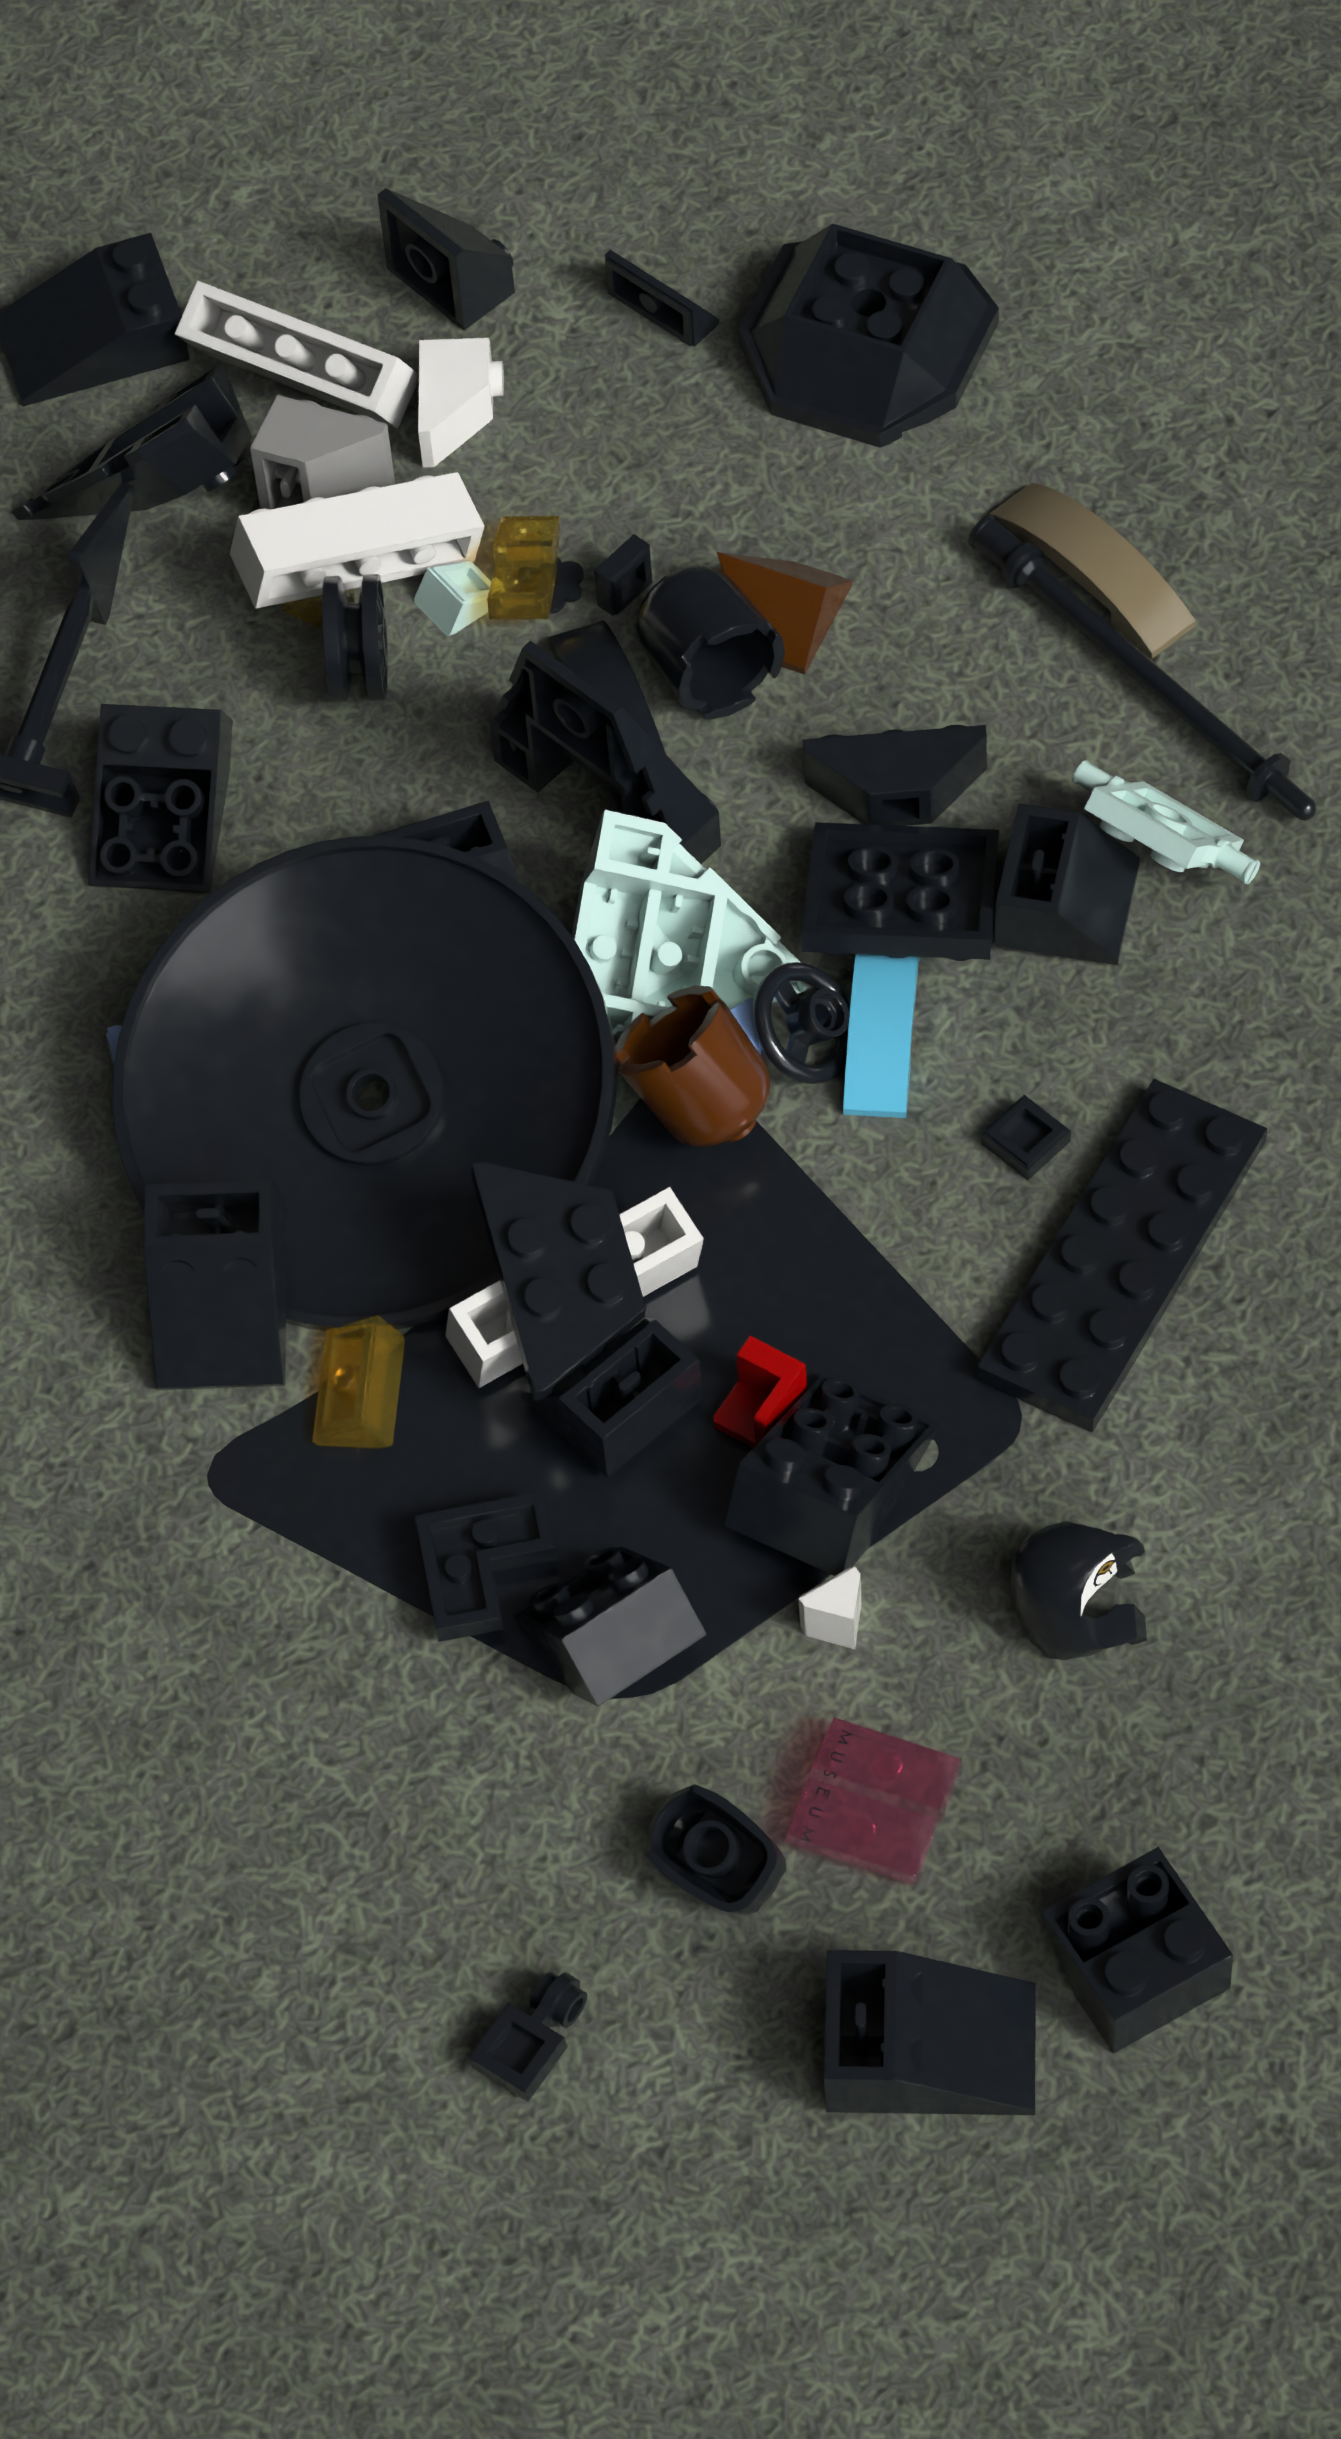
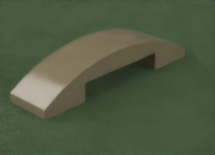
M1031 482L988 514L997 517L1000 523L1022 542H1032L1044 552V555L1111 611L1110 624L1151 659L1195 627L1196 620L1185 604L1146 558L1114 528L1072 498L1047 486Z

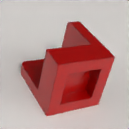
M749 1336L737 1353L738 1382L715 1413L713 1420L716 1429L754 1448L807 1391L805 1363Z

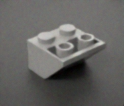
M277 395L250 447L260 509L266 508L271 510L301 504L317 497L326 499L346 495L372 486L385 487L395 485L387 424L376 421L366 415H352L322 407L313 401H299Z

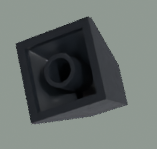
M387 188L377 194L387 270L462 330L468 329L515 293L512 270L514 266L513 258L500 241L496 239L490 240L472 225Z

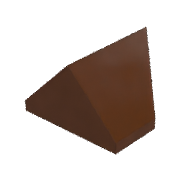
M717 552L723 572L739 586L783 638L785 656L782 667L805 675L852 587V580L798 562Z

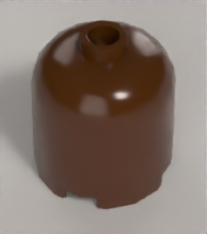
M694 985L674 991L667 996L672 1006L661 1011L651 1020L644 1013H641L621 1034L615 1046L616 1059L620 1065V1075L664 1128L682 1144L706 1148L724 1142L740 1140L754 1128L756 1119L763 1111L770 1096V1072L767 1065L726 1003L718 997L713 988L710 986Z

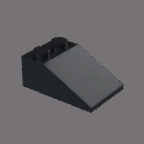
M152 233L93 249L0 311V341L23 407L190 360L187 343L175 335L182 315Z

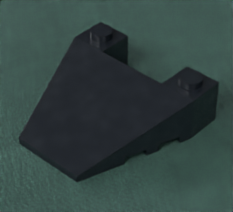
M529 641L521 649L509 681L513 685L502 696L499 703L503 709L493 718L490 725L494 761L537 793L575 761L621 795L623 814L665 823L682 839L680 844L702 864L721 847L719 811L715 804L697 789L623 707L532 641Z

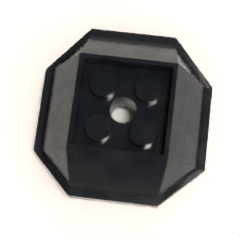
M832 223L805 241L782 245L739 327V342L749 366L762 389L763 398L771 415L881 448L902 438V432L927 424L957 407L999 323V307L967 265L955 262L952 258Z

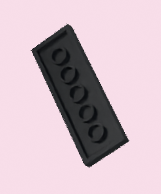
M1153 1078L977 1366V1380L1093 1433L1265 1144L1267 1128Z

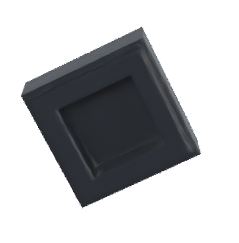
M633 534L594 570L597 606L612 616L618 615L653 583L650 544Z
M1023 1095L981 1134V1144L1026 1180L1033 1177L1071 1142V1130L1026 1095Z

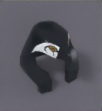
M1068 1521L1048 1525L1027 1537L1013 1557L1010 1591L1013 1606L1030 1643L1052 1659L1069 1660L1090 1656L1128 1642L1134 1645L1147 1641L1145 1615L1134 1604H1116L1104 1616L1097 1618L1086 1616L1083 1612L1089 1598L1114 1574L1120 1579L1136 1574L1131 1559L1144 1554V1545L1132 1536L1114 1534L1099 1528Z

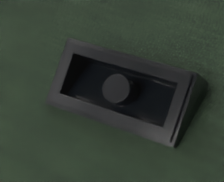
M609 250L605 254L608 294L689 346H696L719 325L720 319L617 253Z

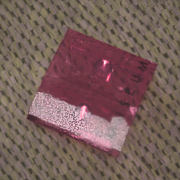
M834 1717L810 1771L785 1842L916 1886L937 1823L941 1824L962 1759Z

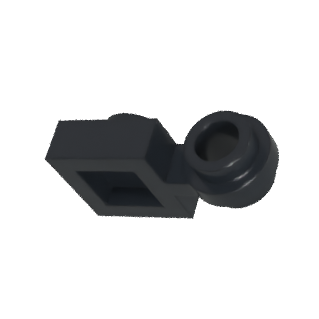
M548 1972L537 1984L531 1996L530 2007L535 2009L531 2016L512 2004L507 2003L468 2057L472 2068L529 2102L568 2047L565 2038L550 2029V2027H555L558 2024L564 2028L570 2027L585 2007L587 1993L580 1989L579 1979L567 1972L561 1975Z

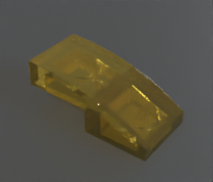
M559 516L500 517L493 544L495 570L487 597L489 620L549 619L558 561Z

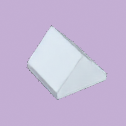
M856 1567L844 1570L800 1596V1629L805 1636L855 1649L862 1604L861 1577Z

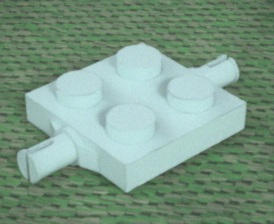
M1087 760L1083 761L1076 769L1072 781L1074 784H1078L1092 792L1084 809L1102 819L1100 828L1120 840L1133 842L1136 839L1153 849L1150 855L1151 858L1162 866L1177 872H1184L1185 869L1196 867L1208 868L1210 865L1213 868L1219 867L1240 879L1244 884H1249L1257 874L1260 861L1254 860L1239 851L1244 842L1242 838L1144 781L1131 783L1124 781L1119 776L1113 777Z

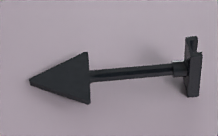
M121 483L69 552L68 560L77 579L78 590L66 608L19 732L11 737L5 755L0 754V800L72 818L78 805L80 796L69 771L40 764L45 753L43 742L88 629L91 617L95 623L106 625L109 619L135 491L134 485Z

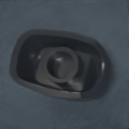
M699 1785L688 1786L670 1795L658 1808L650 1822L646 1856L671 1882L719 1910L739 1915L757 1912L774 1893L781 1877L786 1872V1859L773 1840L730 1801Z

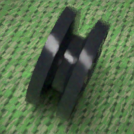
M379 574L363 575L359 602L348 603L345 586L341 577L326 576L323 580L322 633L330 702L348 701L352 675L363 674L369 700H386L388 688V640L381 577Z

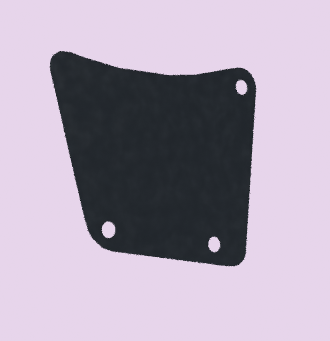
M641 1099L638 1100L609 1136L603 1160L591 1186L613 1190L619 1215L670 1187L704 1238L696 1268L643 1297L646 1305L645 1317L656 1319L700 1359L703 1393L701 1401L607 1478L520 1397L519 1390L529 1383L524 1364L478 1388L445 1336L448 1316L412 1327L365 1364L281 1414L237 1436L214 1456L207 1473L209 1488L213 1495L226 1507L433 1616L415 1515L544 1491L557 1560L493 1572L504 1630L472 1635L470 1637L566 1686L521 1630L514 1616L530 1606L529 1600L537 1591L553 1583H566L584 1571L583 1564L588 1558L606 1548H619L623 1546L671 1567L707 1635L610 1699L633 1698L654 1694L681 1681L798 1599L802 1594L808 1592L832 1575L725 1526L739 1463L753 1448L716 1429L713 1417L738 1382L737 1353L749 1336L805 1363L807 1390L825 1373L834 1378L848 1380L859 1389L892 1404L909 1407L917 1415L939 1424L937 1433L933 1438L939 1449L936 1463L924 1471L913 1472L870 1547L993 1462L1014 1443L1020 1432L1022 1412L1018 1399L977 1380V1366L981 1360L757 1121L754 1128L740 1140L724 1142L706 1148L693 1147L682 1144L668 1132Z

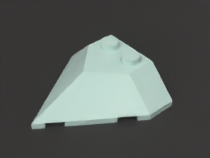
M604 810L580 886L572 937L590 965L606 1002L615 1046L621 1034L638 1015L644 1013L651 1020L661 1011L672 1006L667 996L674 991L694 985L710 986L731 1010L746 999L754 998L760 982L772 969L785 963L800 962L779 941L782 937L711 868L706 870L680 844L682 839L665 823ZM790 981L797 994L814 988L804 982ZM775 997L773 998L772 1004L778 1002Z

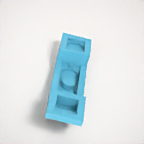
M855 954L843 1115L906 1118L911 1070V1043L920 957L891 958L885 955Z

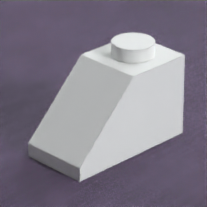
M489 338L419 340L418 434L423 467H435L493 419V397L504 396V371L502 361H492Z

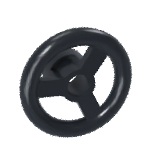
M792 962L772 969L762 979L756 990L752 1011L756 1037L764 1054L781 1073L795 1081L805 1084H819L830 1081L846 1067L850 1004L846 996L829 975L812 965ZM790 981L807 983L814 987L816 991L799 997ZM774 997L787 1015L786 1022L790 1038L786 1050L779 1042L773 1028L771 1008ZM837 1037L834 1051L827 1061L819 1065L805 1064L809 1046Z

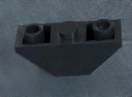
M949 725L940 729L915 731L893 729L877 734L852 736L831 734L821 738L802 739L805 784L863 824L895 826L932 824L987 770L986 725Z

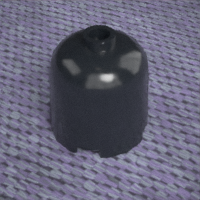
M699 565L680 568L664 576L649 590L641 602L636 624L640 644L676 699L685 709L697 710L705 719L730 716L756 701L752 691L763 682L768 673L772 678H776L780 673L785 656L783 638L739 586L721 570Z

